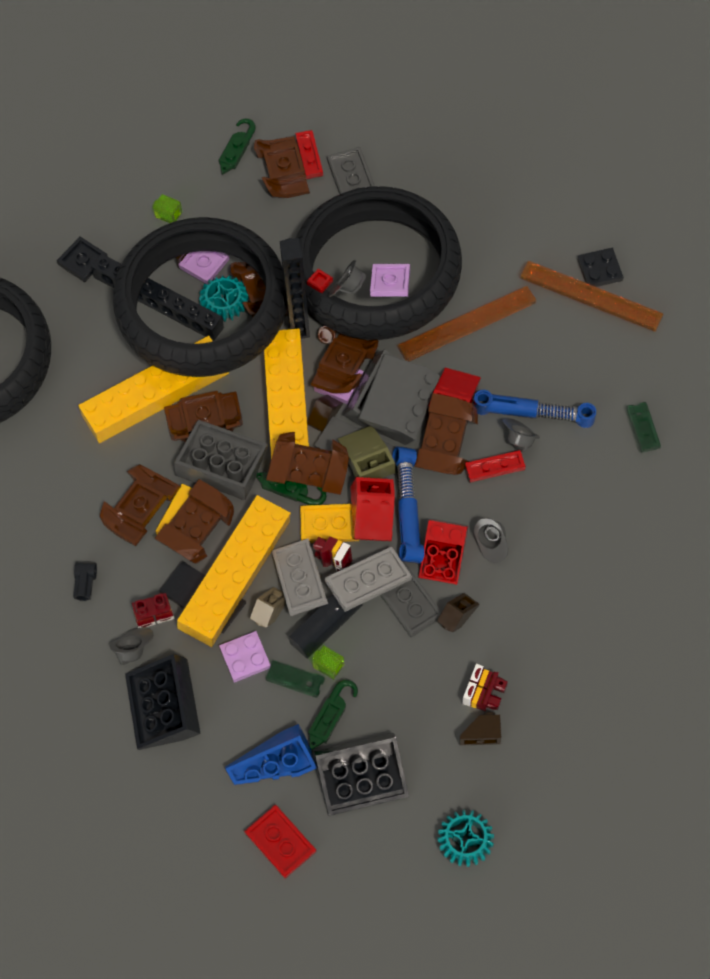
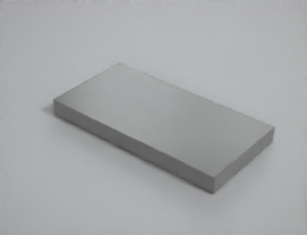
M309 538L272 550L290 616L328 604Z
M391 546L325 577V582L346 612L410 581L412 576Z

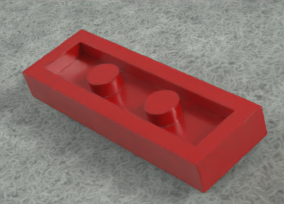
M313 131L295 133L306 179L323 176V169Z
M521 450L465 463L470 483L523 471L526 467Z

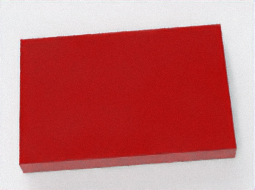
M276 804L244 831L247 837L284 879L317 852L313 845Z

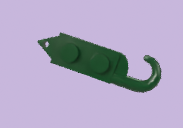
M244 118L237 122V126H240L242 123L249 124V129L246 133L237 132L232 135L219 159L222 175L231 169H236L256 129L253 120Z
M268 472L257 473L256 478L262 485V489L307 505H322L326 500L327 494L322 491L321 487H317L321 492V497L315 500L307 497L308 488L305 484L285 481V484L266 480Z
M342 680L338 682L329 698L325 701L308 731L311 750L323 743H327L346 708L345 701L339 696L342 689L346 686L353 689V697H357L358 687L353 681Z

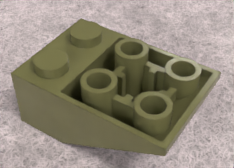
M369 426L338 438V442L346 447L348 451V463L355 477L384 478L395 473V462L388 447L375 428Z

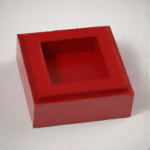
M317 269L307 280V285L322 294L333 282V277Z

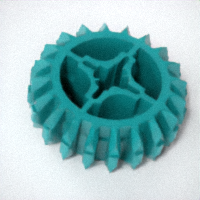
M223 274L219 279L215 276L214 281L208 280V284H204L203 289L200 290L199 297L201 306L222 316L225 322L227 318L233 321V316L239 317L240 312L244 313L245 306L243 302H248L249 299L246 287H244L242 281L238 282L237 277L232 279L230 275L225 278Z
M462 810V816H459L455 811L454 819L451 816H447L448 823L442 822L441 826L443 829L438 830V834L441 836L438 838V843L442 844L439 847L440 851H445V858L450 855L452 856L450 859L451 863H454L457 859L459 867L462 866V861L466 862L467 867H470V861L478 865L477 858L485 861L486 857L484 854L490 855L491 850L489 848L494 846V843L490 841L494 839V834L490 833L492 826H486L488 823L487 819L480 821L481 814L473 817L474 811H470V815H466V811ZM460 824H466L462 830L451 831ZM472 825L479 829L483 839L472 832ZM467 830H469V831H468L469 839L467 840V842L465 843V846L463 847V844H464L463 838L465 837V835H466V833H467ZM449 838L460 845V851L452 847ZM477 845L480 846L478 850L472 853H466L469 847H477Z

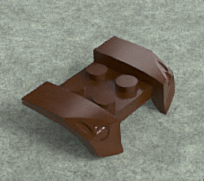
M294 136L275 140H255L254 150L258 158H265L270 177L261 178L273 197L291 198L310 193Z
M246 262L231 263V274L234 278L237 277L238 281L242 280L244 287H246L250 302H243V305L253 318L263 302L266 291L265 284L258 273Z
M339 334L337 338H333L319 362L317 374L312 380L311 386L330 393L351 392L352 389L359 385L362 374L357 373L366 358H374L379 341L375 339L363 340Z
M213 391L181 398L178 404L164 407L169 433L174 441L182 440L186 442L198 420L221 428L226 427L227 430L232 432L235 428L243 425L236 391L226 394Z
M433 393L428 410L430 415L422 447L418 451L415 467L458 475L464 471L465 463L469 462L460 458L459 455L467 422L478 424L477 408L472 403Z
M295 432L280 434L274 448L266 480L285 484V481L321 487L324 492L341 495L348 468V451L346 447L333 439L331 451L295 444Z
M141 464L127 471L133 478L134 483L118 504L113 508L104 501L100 513L104 526L116 536L134 546H137L147 533L146 525L165 500L171 501L181 488L180 485Z
M200 479L188 493L189 498L170 523L165 524L155 537V540L195 564L207 557L201 545L218 522L222 520L226 525L230 526L234 515L232 502L220 491Z

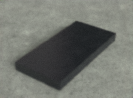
M182 561L159 592L160 594L166 593L168 599L185 609L206 575ZM244 599L240 600L221 633L224 634L245 606L246 601Z

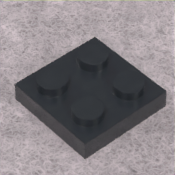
M79 236L58 258L57 263L86 282L93 274L91 266L100 254L108 255Z
M613 247L578 255V262L588 289L623 281L624 277Z

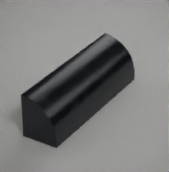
M332 595L327 600L328 604L319 607L289 636L290 644L308 659L363 605L360 604L345 612L335 596Z

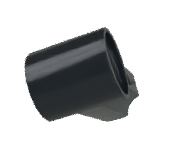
M75 563L74 599L79 601L91 600L93 580L97 576L96 563Z

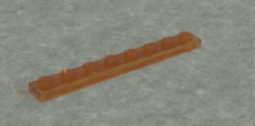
M531 261L527 262L521 274V279L655 332L663 318V313Z
M525 286L398 345V349L405 361H412L536 303V299L528 286Z

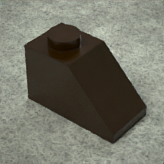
M463 593L447 603L437 621L442 624L444 629L455 632L464 625L480 604Z
M487 712L479 715L460 735V745L501 744L500 714L495 715L493 712Z

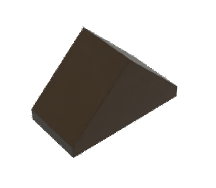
M329 395L317 399L307 425L323 432L331 418L336 416L343 403Z

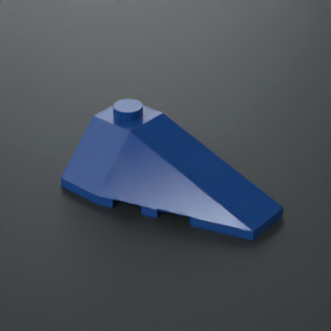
M297 724L276 734L227 765L225 769L234 785L259 782L260 779L267 778L275 780L282 776L291 775L292 777H297L316 769L317 765L309 743L301 727Z

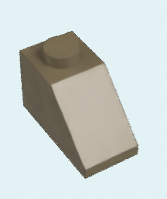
M273 587L257 598L250 619L255 621L257 625L266 628L274 623L286 605L284 593Z

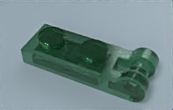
M642 402L637 406L633 404L628 405L627 413L631 419L641 452L660 449L661 444L647 403Z
M273 660L267 673L266 681L312 697H318L320 685H323L325 678L319 674H312ZM308 681L313 682L312 687L307 686Z

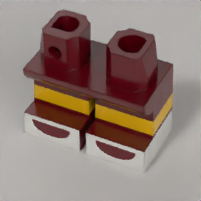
M329 536L328 540L318 537L313 545V548L316 550L315 557L322 560L323 567L333 565L336 567V572L349 567L353 561L351 546Z
M166 593L132 603L138 628L156 625L153 616L156 617L158 624L175 619Z
M476 664L463 696V705L486 711L487 708L498 710L502 698L492 695L493 691L496 690L504 693L508 681L498 677L499 672L488 671L484 669V666Z

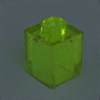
M163 194L153 204L155 217L168 223L177 221L182 213L181 202Z
M324 645L312 657L314 669L333 680L345 664L343 656Z

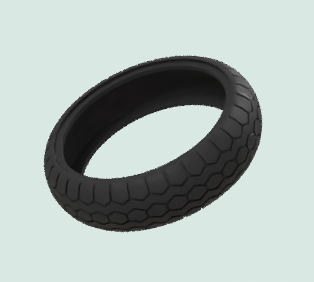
M371 186L353 189L337 195L311 213L296 238H299L303 257L308 311L323 325L349 337L382 340L403 336L422 328L436 318L448 305L460 280L462 269L461 247L450 221L434 204L415 193L403 189ZM385 220L407 225L423 234L432 243L440 258L438 269L429 283L413 296L394 304L383 306L357 305L344 301L334 295L329 297L328 290L321 294L307 285V280L314 274V262L323 245L339 231L361 222Z
M197 217L178 220L164 225L141 239L131 249L121 264L113 291V307L118 327L131 348L144 360L161 370L191 377L214 376L233 371L259 356L274 340L282 326L287 310L282 264L273 249L259 235L232 221L219 218ZM196 251H216L232 255L246 262L258 273L265 284V296L252 320L242 329L226 338L200 344L173 341L150 329L137 313V301L144 283L158 267L172 258Z
M0 277V309L19 320L27 331L26 347L18 366L0 384L1 423L23 409L41 387L48 372L51 359V336L46 319L35 301L24 290Z

